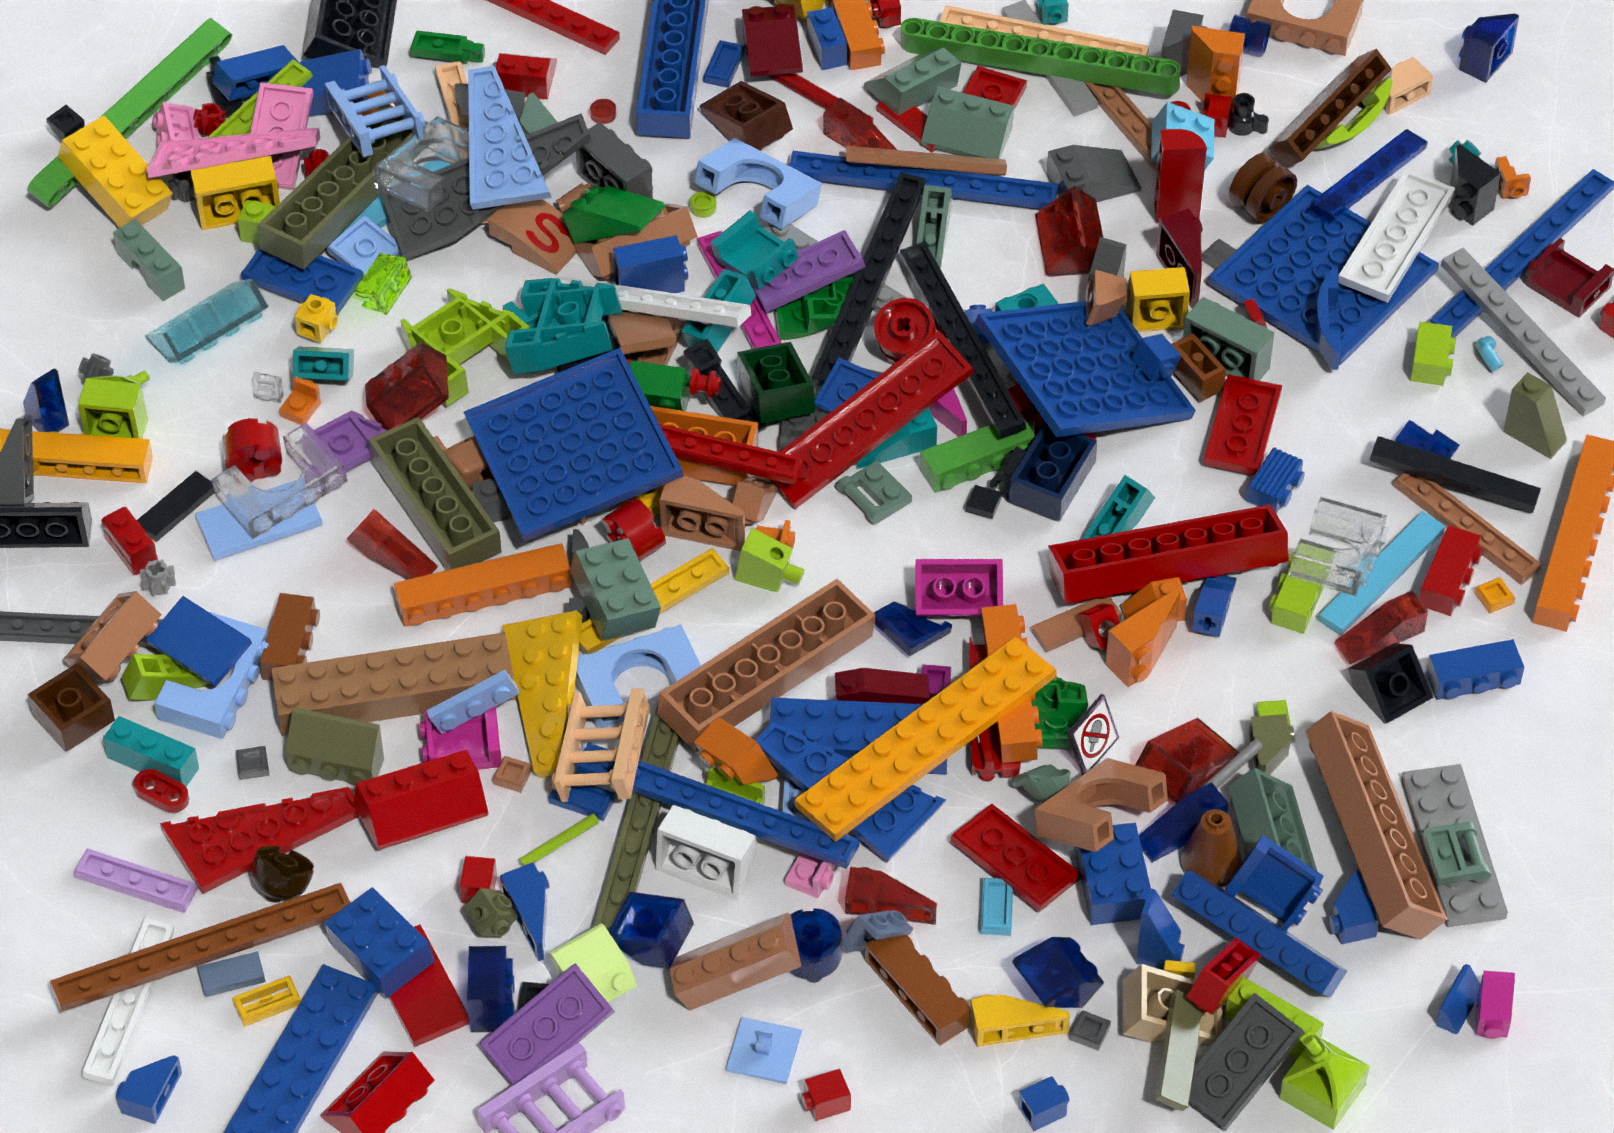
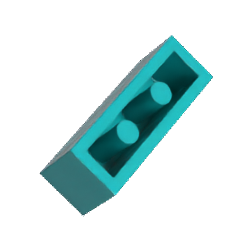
M723 269L704 298L750 305L756 294L746 275ZM688 320L681 333L689 347L708 339L718 353L734 328H727L725 325L702 324L699 321Z
M121 716L117 717L103 737L108 759L139 772L145 769H155L183 783L187 787L199 770L196 749Z

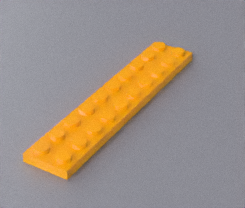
M1014 637L794 799L795 807L836 842L1057 677V669L1017 637Z

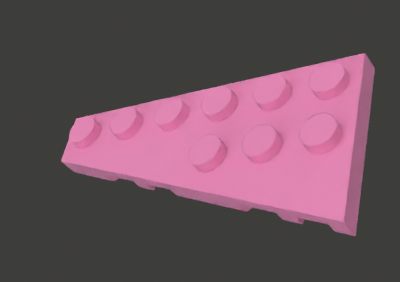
M319 127L161 142L147 166L148 178L294 150H311L318 145L321 138Z

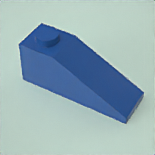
M534 862L500 875L501 892L511 901V907L518 915L516 920L538 961L544 959L546 889L550 888L545 873L543 871L539 872Z
M1149 888L1141 914L1136 964L1164 970L1165 960H1182L1185 945L1180 944L1181 930L1156 890Z

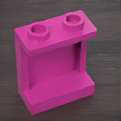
M496 706L487 710L485 714L476 716L443 734L431 722L427 710H424L425 721L420 722L421 739H427L428 745L422 746L423 762L467 750L478 770L498 768L502 761Z

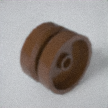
M1263 152L1250 158L1239 169L1230 185L1229 198L1238 207L1247 210V213L1256 221L1265 223L1292 199L1298 180L1294 173L1286 167L1280 166L1276 159Z

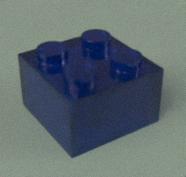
M469 946L467 1004L471 1033L494 1032L515 1014L513 993H515L513 958L507 957L506 946Z

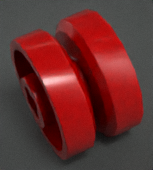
M899 298L887 303L876 315L873 328L881 354L892 365L937 332L931 311L924 303L913 298Z

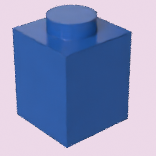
M1163 334L1141 338L1132 360L1152 381L1172 376L1176 371L1181 355Z
M1053 1076L1020 1090L1018 1108L1032 1130L1036 1131L1066 1117L1067 1105L1070 1099L1065 1087L1058 1085Z

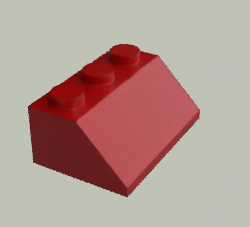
M383 1051L320 1116L341 1133H386L385 1131L393 1123L405 1117L407 1114L406 1109L413 1102L422 1099L427 1094V1088L435 1080L413 1052Z

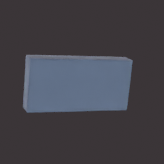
M258 951L198 966L205 997L266 982Z

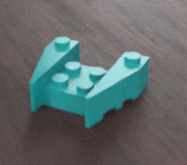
M558 278L525 280L520 295L524 311L528 317L541 311L536 328L510 330L505 350L513 374H529L543 371L613 349L605 321H601V318L604 315L622 314L623 312L615 285L596 283L595 287L583 286L582 282L572 280L570 284L561 283Z

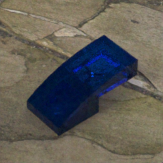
M1411 420L1406 423L1395 439L1396 442L1451 459L1460 444L1436 429L1432 435Z

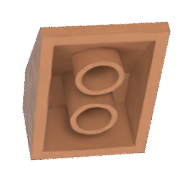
M684 475L665 484L660 497L661 529L665 536L741 551L745 543L744 511L698 479Z

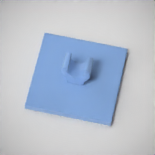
M741 1017L726 1071L787 1084L802 1029Z

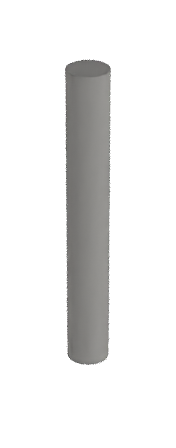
M1256 738L1193 793L1189 799L1198 806L1262 750L1264 746Z

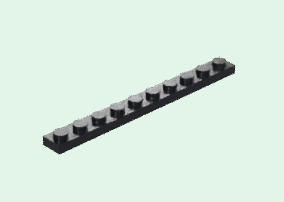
M900 172L863 257L866 267L857 271L812 375L813 384L819 386L824 384L838 358L851 362L921 199L924 185H926V178Z
M924 241L901 249V259L944 337L972 366L974 373L967 379L1000 439L1026 430V421L926 242Z

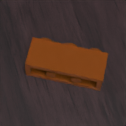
M287 593L279 594L265 642L268 643V646L263 649L260 659L263 680L273 681L271 668L307 663L305 654L307 649L311 650L313 645L312 629L313 626H318L320 619V610L316 609L314 597Z

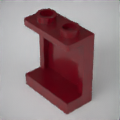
M1559 238L1554 244L1550 243L1537 260L1533 259L1526 268L1527 279L1525 285L1580 318L1611 288L1614 268L1605 264L1599 271L1593 269L1565 252V240Z

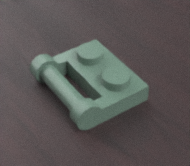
M877 460L852 476L841 478L837 484V488L843 494H848L867 513V518L873 524L881 522L912 502V494ZM860 486L879 506H875L857 487Z
M1473 822L1423 829L1422 838L1438 885L1470 880L1483 882L1491 877L1490 868L1484 863L1476 839L1477 830ZM1459 837L1464 839L1472 866L1466 867L1457 839Z

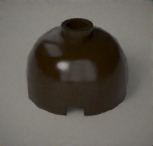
M263 846L256 853L251 872L254 884L264 894L265 898L273 902H281L282 900H290L303 894L314 873L313 863L296 851L290 850L288 855L280 853L281 847Z

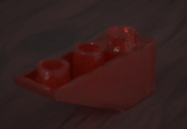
M1412 590L1384 603L1339 637L1334 644L1348 663L1352 664L1379 652L1393 643H1400L1425 631L1428 610Z

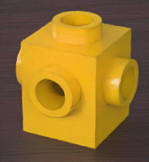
M310 294L307 300L299 305L294 316L297 335L319 343L323 342L330 330L333 331L338 323L335 302Z

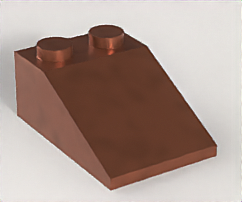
M743 81L736 83L699 105L700 110L729 140L737 138L759 151L767 144L783 138L784 134L793 130L785 102Z

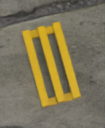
M288 975L234 996L232 1001L243 1026L246 1027L299 1006L301 998L291 976ZM285 988H289L288 990H285L272 996V993L283 990ZM260 998V1001L243 1007L244 1004H247Z

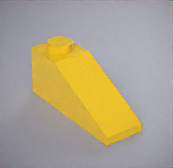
M985 994L970 1001V1018L977 1047L1069 1033L1070 1014L1066 1010L1002 994L993 996Z

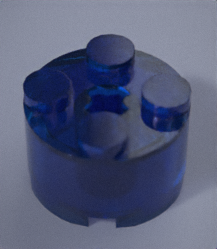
M813 908V911L803 912V909L797 910L790 914L802 967L789 972L799 978L806 979L808 982L816 983L833 973L841 962V926L837 918L826 910Z

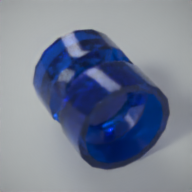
M1235 14L1229 31L1245 34L1243 49L1246 47L1250 53L1264 55L1269 41L1271 23L1257 19L1251 22L1249 17Z

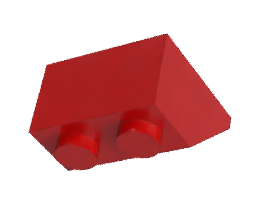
M499 53L495 68L504 89L525 93V97H528L530 93H534L538 99L548 100L557 58Z

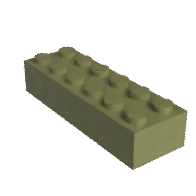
M419 417L368 439L372 463L447 570L480 563L502 553L499 529Z

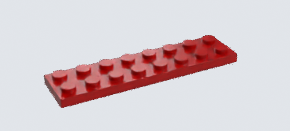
M938 330L779 451L803 457V466L795 485L775 480L771 481L777 485L780 492L797 509L974 373L972 366Z

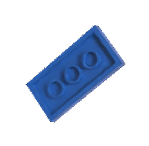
M258 249L241 272L242 281L302 303L307 300L310 294L327 298L335 302L336 314L338 315L363 281L364 274L362 270L318 255L305 269H301Z

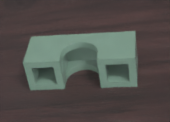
M136 219L113 232L117 254L132 270L138 266L141 267L147 280V286L162 301L185 289L182 266Z

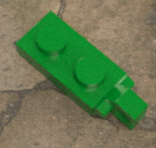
M417 30L410 48V54L413 57L468 62V60L470 62H483L485 48L484 44L473 43V41L467 40V36Z

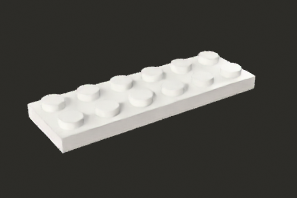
M1405 169L1338 275L1339 283L1388 303L1455 194V187Z

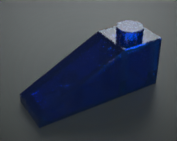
M53 368L31 382L23 401L25 414H32V426L38 432H60L69 426L59 374Z
M1212 782L1193 791L1139 835L1142 852L1153 863L1185 846L1205 812L1217 809L1228 813L1229 803Z

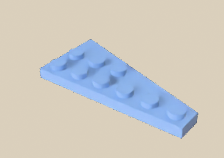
M495 66L468 69L469 180L472 210L552 198Z

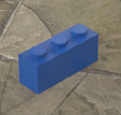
M284 45L217 61L213 84L228 101L254 95L259 91L260 82L267 83L292 59L298 63L300 62Z
M1514 639L1430 654L1426 674L1436 700L1444 698L1453 699L1460 695L1484 693L1492 689L1511 688L1519 685L1522 681L1524 664Z

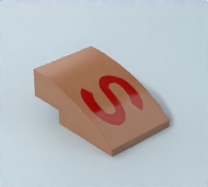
M543 199L503 205L488 219L489 235L511 245L513 254L555 275L577 253L562 213Z

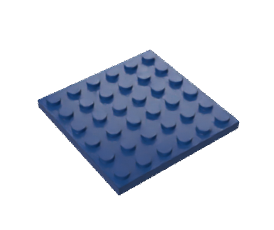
M1307 184L1209 276L1208 284L1243 306L1244 301L1251 298L1254 299L1264 319L1321 353L1315 335V315L1320 287L1332 268H1338V275L1340 274L1371 225V222ZM1419 252L1388 303L1339 283L1336 307L1328 306L1329 330H1340L1341 354L1339 365L1348 359L1438 271V262Z
M1086 301L979 313L975 320L977 326L1056 437L1192 419L1196 411L1171 376L1150 381L1132 360L1142 337L1121 308L1117 316L1092 326L1086 325Z
M620 348L464 411L465 419L524 542L684 476L682 468Z

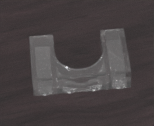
M438 116L422 128L424 139L418 140L416 135L409 137L405 143L394 149L390 155L378 162L374 168L376 189L428 212L444 199L445 177L418 164L427 161H444L454 164L469 158V130Z
M307 422L283 436L287 455L302 471L299 479L291 486L278 491L261 490L252 485L236 465L211 479L215 497L252 539L268 532L278 523L291 518L298 511L316 503L321 497L333 490L339 489L348 482L345 466Z
M1321 497L1314 510L1309 534L1343 544L1349 548H1333L1300 538L1293 553L1288 577L1356 596L1360 586H1366L1369 574L1373 571L1376 558H1379L1382 545L1387 540L1389 527H1385L1387 515Z

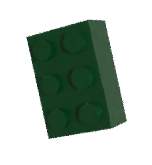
M791 342L737 352L739 381L761 423H773L781 419L803 417L806 414L815 413L814 384Z

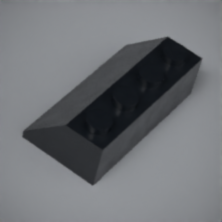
M43 502L0 505V548L89 547L92 526L89 503Z

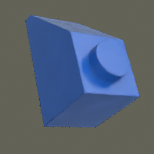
M1359 871L1353 872L1334 903L1332 916H1329L1331 931L1333 934L1338 935L1341 945L1374 938L1377 935L1379 925L1376 918L1377 913L1371 899L1367 895V888Z
M172 1055L131 1071L126 1081L120 1083L116 1092V1099L118 1100L121 1113L156 1124L182 1075L179 1057Z

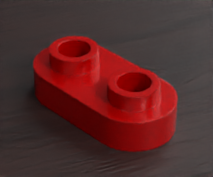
M145 769L140 771L134 778L135 792L138 797L167 812H180L189 804L190 799L187 787L158 770Z

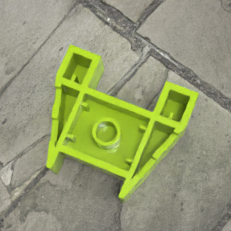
M451 288L447 289L449 303L416 325L412 326L404 318L400 320L404 344L429 392L447 407L469 393L466 371L459 364L488 345L509 361L505 345L510 330L530 328L513 312L505 309L502 312L493 309L490 303L485 301L478 303L467 298V294Z

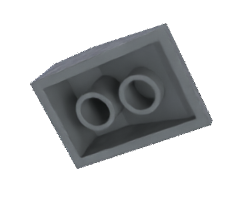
M1070 145L1048 151L1047 175L1052 183L1058 184L1057 194L1066 210L1141 191V185L1122 150Z
M25 414L16 418L0 452V505L26 504L34 499L32 414Z

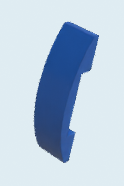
M1332 268L1322 282L1315 315L1317 344L1322 356L1332 370H1338L1341 354L1340 330H1329L1328 306L1336 307L1339 290L1338 268Z

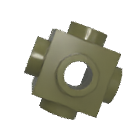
M480 888L463 908V911L472 923L473 930L483 937L501 938L510 930V926L518 918V915L511 907V901L503 895L501 890Z

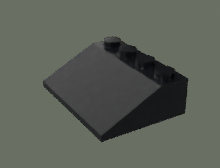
M312 0L303 56L314 59L361 49L365 59H369L372 68H380L383 65L386 67L397 0Z

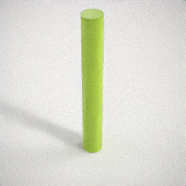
M590 814L519 858L520 866L522 867L532 862L536 863L599 824L598 818L595 814Z

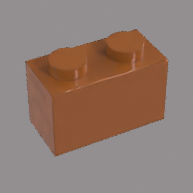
M1194 333L1172 343V346L1181 355L1174 373L1200 402L1223 391L1226 369Z

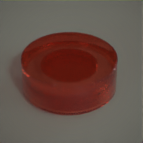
M609 99L595 100L590 106V117L596 123L608 124L614 121L617 116L616 104Z

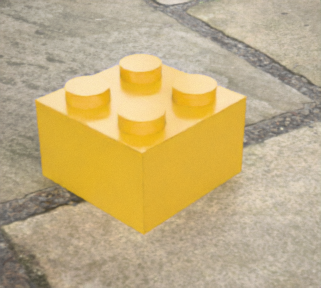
M1185 267L1130 271L1128 287L1130 295L1127 302V312L1129 320L1138 332L1184 329L1190 296Z

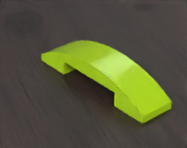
M1388 77L1381 80L1361 100L1365 107L1345 127L1342 124L1336 126L1314 149H1323L1344 142L1368 128L1381 113L1388 100L1393 83L1392 79Z

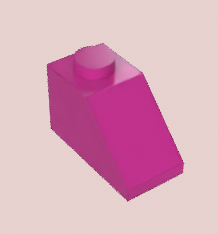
M1483 970L1476 1001V1035L1492 1039L1508 1037L1512 1019L1515 973Z

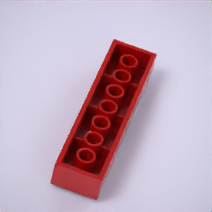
M1270 504L1048 545L1050 576L1065 604L1080 603L1084 600L1098 597L1107 598L1111 595L1125 592L1134 593L1153 581L1179 577L1181 582H1192L1199 578L1219 577L1226 573L1246 572L1253 568L1273 567L1279 563L1289 562L1288 532Z

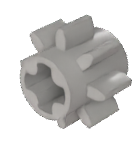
M163 559L149 561L145 569H140L142 589L146 590L149 588L152 596L155 594H168L170 586H176L174 566L170 565L167 567Z

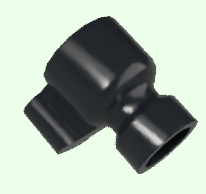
M1239 93L1234 97L1233 108L1229 114L1228 128L1233 134L1238 136H1246L1253 131L1265 134L1268 131L1269 118L1264 114L1255 113V99L1248 93Z

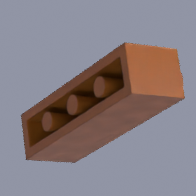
M908 935L879 940L874 938L865 944L866 963L939 1046L969 1027L971 1010L964 998H958L952 991L948 980L944 976H939L934 971L928 957L924 954H919Z

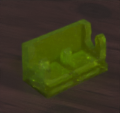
M379 253L354 290L356 296L367 298L371 301H364L363 307L388 315L412 278L406 258Z

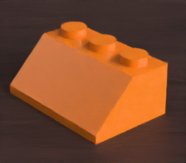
M1192 26L1186 86L1203 103L1205 93L1232 97L1230 111L1232 110L1234 97L1239 91L1244 33Z

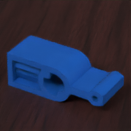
M1226 575L1206 578L1194 611L1191 631L1220 637L1237 578Z

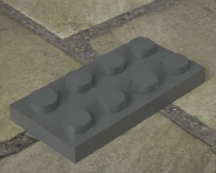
M1254 993L1195 1065L1189 1102L1224 1130H1227L1305 1034L1304 1030Z

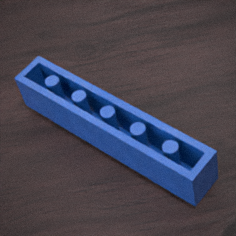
M1187 870L1171 895L1322 995L1332 997L1347 973L1346 969L1236 897L1233 898L1224 889L1197 872Z

